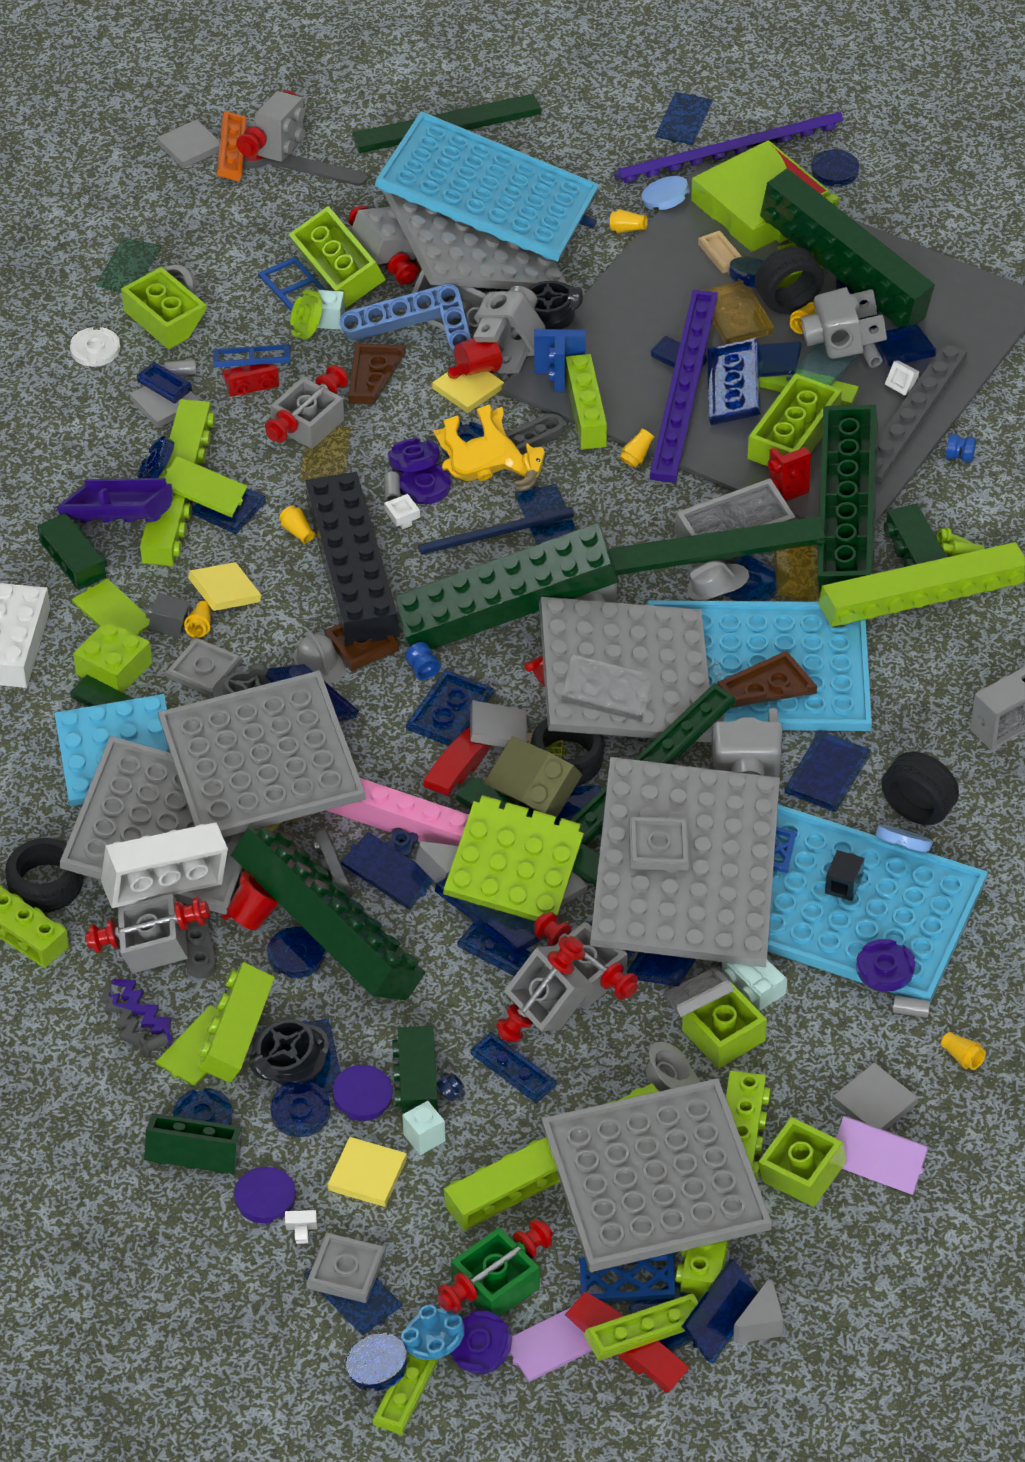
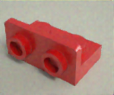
M273 364L246 365L222 371V377L230 397L260 390H269L279 386L278 369Z
M806 447L783 456L776 448L770 449V459L768 460L769 478L785 502L809 493L811 453Z

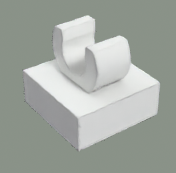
M894 361L885 385L906 396L916 384L919 371L901 361Z
M408 494L384 503L386 513L394 524L400 526L402 530L412 526V521L420 518V510Z
M316 1210L285 1211L286 1230H295L296 1244L308 1243V1230L317 1229Z

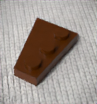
M355 343L348 395L349 403L375 404L405 355L406 345Z
M784 651L717 682L718 686L735 697L736 703L732 707L817 693V685L788 651Z

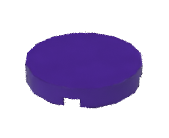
M417 438L403 440L396 443L392 447V451L388 452L390 466L395 470L404 472L427 469L436 464L440 458L438 444L429 439H426V442H420V439Z
M437 464L420 471H403L401 474V494H408L413 502L417 504L439 502L448 495L451 489L449 473L447 470L443 471L442 467Z
M878 939L867 943L856 959V970L859 978L870 988L879 991H896L904 988L911 982L915 973V958L910 949L904 945L902 947L896 944L897 941L890 939Z
M355 1065L339 1073L334 1081L332 1098L336 1108L340 1112L342 1111L347 1114L348 1118L358 1121H369L378 1118L389 1108L392 1101L393 1087L390 1079L382 1070L370 1065Z
M260 1167L250 1170L236 1183L234 1198L236 1206L243 1217L252 1222L266 1224L273 1222V1219L279 1217L282 1219L285 1217V1211L292 1210L295 1204L296 1190L293 1180L287 1173L273 1167Z
M476 1310L469 1313L470 1315L464 1319L462 1318L464 1337L460 1345L451 1354L460 1368L471 1374H486L496 1370L505 1362L511 1351L512 1336L508 1325L500 1316L490 1311Z

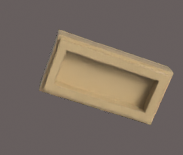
M720 230L698 238V245L722 274L744 266V258Z

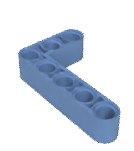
M444 284L345 312L340 318V326L345 336L351 340L364 339L440 317L443 319L448 343L453 355L456 344L472 338L463 300L458 288L452 284ZM448 296H455L452 302H444ZM425 302L431 303L427 309L420 308ZM400 309L407 310L406 313L402 316L396 315L397 311ZM375 316H383L379 322H371ZM453 319H461L459 324L450 325ZM352 322L358 323L354 329L347 328Z

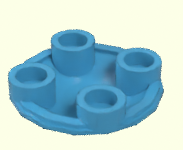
M431 1304L425 1305L420 1308L419 1315L408 1323L406 1329L401 1334V1339L407 1352L415 1358L424 1360L439 1359L450 1354L460 1345L464 1337V1323L461 1316L450 1310L437 1309Z

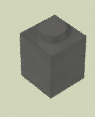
M158 593L155 603L150 602L146 613V618H150L149 630L180 637L184 628V621L188 616L190 601Z

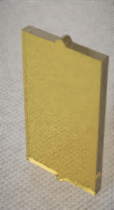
M338 426L313 449L305 446L301 480L345 473L351 427Z
M816 545L774 551L777 594L794 598L796 601L819 602Z

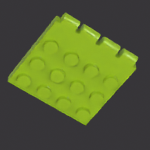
M482 795L480 802H473L443 894L536 921L540 915L553 912L558 917L584 833L579 832L581 823L561 818L558 826L555 825L556 816L534 810L532 818L527 817L529 808L507 802L504 810L499 809L501 800Z

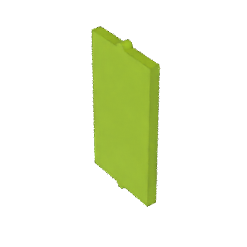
M176 456L171 467L167 468L165 472L166 483L172 485L173 493L229 517H233L238 505H242V497L248 487Z
M108 578L93 587H88L87 591L72 599V602L98 627L108 620L138 636L149 628L150 618H146V614Z
M210 1005L161 1055L156 1064L172 1073L173 1078L178 1077L195 1087L207 1074V1072L198 1068L202 1059L198 1053L205 1039L209 1040L211 1033L207 1032L208 1026L212 1018L218 1016L220 1010Z

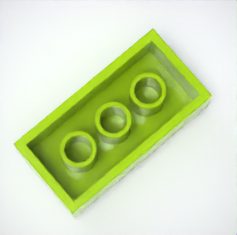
M329 206L288 234L298 252L330 291L344 292L345 309L386 280L375 260Z
M795 373L749 435L747 459L768 467L770 449L776 448L782 456L804 447L812 453L822 439L823 407L841 406L842 390Z

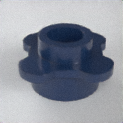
M401 828L393 829L390 841H387L385 844L386 850L398 856H409L414 849V843L418 841V835L413 832L407 833Z
M445 1072L440 1076L441 1080L437 1083V1086L448 1100L454 1101L456 1098L460 1099L465 1095L463 1091L464 1084L455 1074L450 1075Z

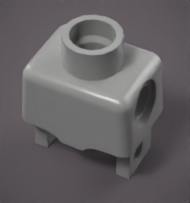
M513 286L509 291L487 293L474 316L479 325L473 336L475 341L498 342L502 364L497 373H519L526 356H534V329H545L544 323L534 310L538 300L536 295L523 286ZM518 334H519V335L521 336V338H522V339H520V340H515V338H516V336H517Z
M847 287L816 295L814 297L815 314L801 317V326L806 345L811 346L823 343L827 356L831 359L863 354V345L887 340L883 315L858 320L859 318L877 314L873 289L850 294ZM862 300H867V303L859 304ZM873 325L877 326L874 330L869 329Z
M769 708L768 722L745 717L725 722L724 715L721 716L712 726L711 753L713 769L780 777L783 726L778 722L777 708Z

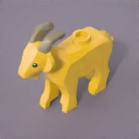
M491 405L476 409L484 436L471 439L468 442H465L458 436L457 431L460 426L458 415L443 420L444 428L433 430L442 449L450 456L449 459L443 462L442 469L443 471L448 470L455 478L464 481L476 479L478 481H485L490 479L493 473L506 469L525 477L514 482L516 491L523 492L531 489L539 477L545 450L542 447L533 448L527 443V453L522 455L515 444L505 434L502 425L503 407L497 408L492 411Z

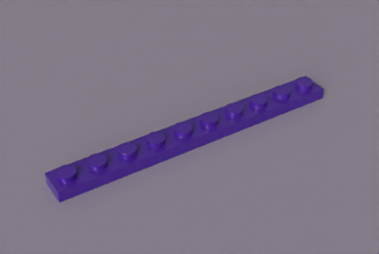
M837 112L620 168L613 172L616 181L623 179L625 184L638 180L637 176L641 174H646L647 178L659 175L660 170L668 168V171L671 172L682 169V164L690 162L691 166L704 163V158L712 156L713 160L727 157L726 152L734 151L735 155L749 150V146H758L768 140L778 139L779 143L793 140L792 135L799 133L802 138L815 134V129L822 128L823 132L837 128V123L843 121L842 113Z
M692 291L651 466L650 480L672 483L677 481L717 305L718 292Z

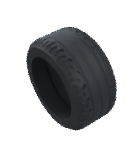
M798 246L785 247L769 255L760 265L755 276L756 290L762 300L772 311L781 314L793 313L806 306L809 302H813L814 297L819 295L824 284V273L819 263L808 250ZM802 271L800 277L793 284L783 289H777L785 277L794 272Z
M547 718L541 721L532 734L531 744L545 751H548L546 747L560 740L580 744L588 751L586 755L576 759L563 760L574 765L582 774L577 785H582V783L585 784L592 780L599 772L603 763V735L548 731Z
M905 752L899 755L885 772L881 782L884 796L890 806L904 818L922 825H935L944 820L959 797V787L951 771L939 760L920 752Z
M38 838L21 844L11 853L5 867L8 891L19 895L25 903L33 908L40 909L43 913L54 912L71 904L81 891L83 875L66 870L59 879L46 884H34L22 878L29 870L37 866L55 865L60 867V860L67 843L55 838Z

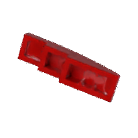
M468 727L436 761L423 779V787L449 796L457 783L462 784L471 770L475 772L492 745L471 742L470 727Z
M586 1291L565 1314L584 1333L588 1328L624 1316ZM659 1341L617 1355L633 1371L639 1375L644 1372L667 1393L672 1390L689 1369L683 1361Z

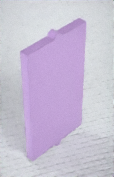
M843 1116L838 1134L834 1137L842 1141L847 1162L842 1169L913 1195L919 1176L925 1171L923 1164L929 1146Z
M569 1309L512 1336L510 1355L513 1358V1365H518L528 1382L592 1351L584 1337V1332L565 1316Z

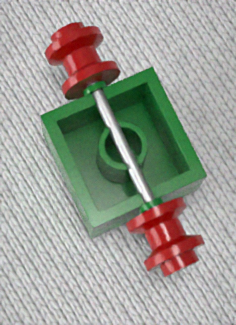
M533 1219L529 1222V1231L526 1233L520 1230L516 1231L513 1234V1241L498 1227L451 1261V1280L453 1285L449 1287L446 1284H442L438 1287L439 1295H437V1300L440 1306L445 1311L450 1310L453 1313H457L461 1310L460 1302L466 1299L472 1302L479 1310L490 1311L498 1316L505 1314L540 1288V1267L532 1259L537 1255L536 1248L539 1246L548 1248L552 1245L553 1232L544 1221L540 1222Z

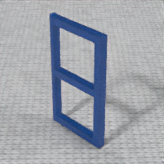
M296 257L258 273V276L291 311L293 304L285 294L310 283H313L319 290H326ZM295 263L308 277L305 280L279 290L267 275Z
M290 344L213 349L214 368L290 362ZM284 350L285 356L254 358V352ZM249 352V359L219 361V354Z

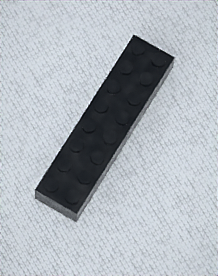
M357 472L305 480L307 504L345 646L353 645L355 641L366 642L368 639H372V642L385 640L390 635H393L394 638L399 637L396 607Z

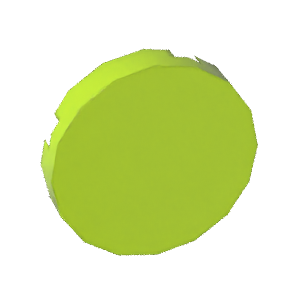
M311 289L304 290L303 297L299 296L296 299L290 316V325L294 326V330H291V333L295 338L307 340L314 334L322 313L321 295Z

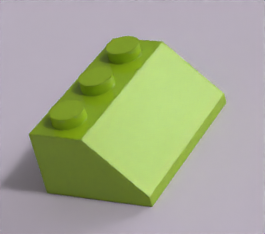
M162 267L121 288L124 312L168 350L189 339L207 309V305Z

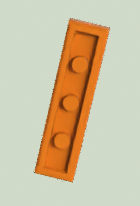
M224 111L221 121L216 176L240 182L244 155L238 150L236 141L246 130V116Z

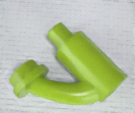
M948 527L940 528L937 532L936 538L945 554H948V557L985 549L983 545L974 544L965 538L952 534L951 529Z

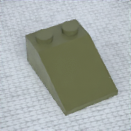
M512 736L484 783L525 808H529L532 812L536 810L556 816L557 818L582 774L574 765Z

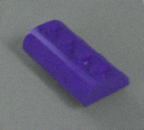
M165 478L86 479L84 481L85 485L56 507L59 515L66 513L71 520H80L81 523L101 519L104 523L116 519H123L124 522H133L137 519L154 522L159 520L161 515L169 509L172 503L173 491L172 485L167 484Z

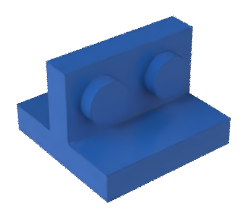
M534 329V374H549V381H554V392H564L565 357L586 354V330Z

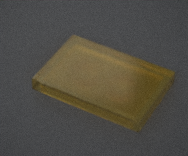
M746 279L701 290L718 292L713 323L726 345L774 334V326Z

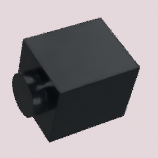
M837 850L826 874L825 894L853 901L863 877L865 858L853 853Z

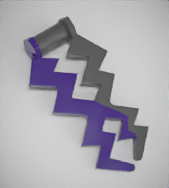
M113 979V985L125 987L121 998L128 1000L127 1003H118L120 993L111 994V984L106 986L100 1002L107 1004L104 1008L105 1012L121 1013L117 1027L124 1030L120 1034V1039L140 1047L145 1058L149 1057V1052L165 1044L170 1047L172 1045L169 1031L172 1021L171 1017H155L159 1009L158 1005L138 1004L144 993L143 990H134L136 980ZM133 1014L144 1015L140 1023L141 1027H153L151 1034L159 1035L145 1041L146 1033H134L139 1020L130 1019Z

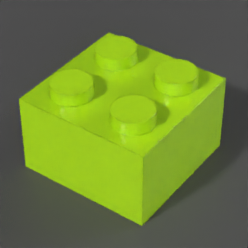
M108 620L73 653L76 675L82 678L89 675L122 693L153 663L151 645L148 640Z
M733 984L734 991L682 1016V1031L718 1069L766 1040L767 1019Z
M791 1117L758 1161L763 1182L815 1207L847 1160L842 1141Z

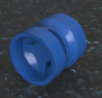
M950 433L945 458L952 460L961 458L963 462L972 463L976 438L969 436L967 438H960L958 434Z
M415 643L405 653V659L413 667V672L418 679L425 680L431 678L440 671L441 664L436 656L433 655V651L427 643Z

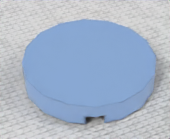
M681 176L664 177L649 184L643 190L642 200L645 207L650 210H654L653 207H658L659 210H666L682 203L686 199L685 195H689L690 188L687 180Z
M878 825L877 838L886 842L900 844L908 849L920 852L930 851L933 841L919 834L887 825Z

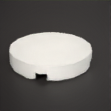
M93 327L86 328L75 334L70 342L71 356L76 362L85 366L105 365L112 362L120 352L119 337L107 328L100 327V330H93Z

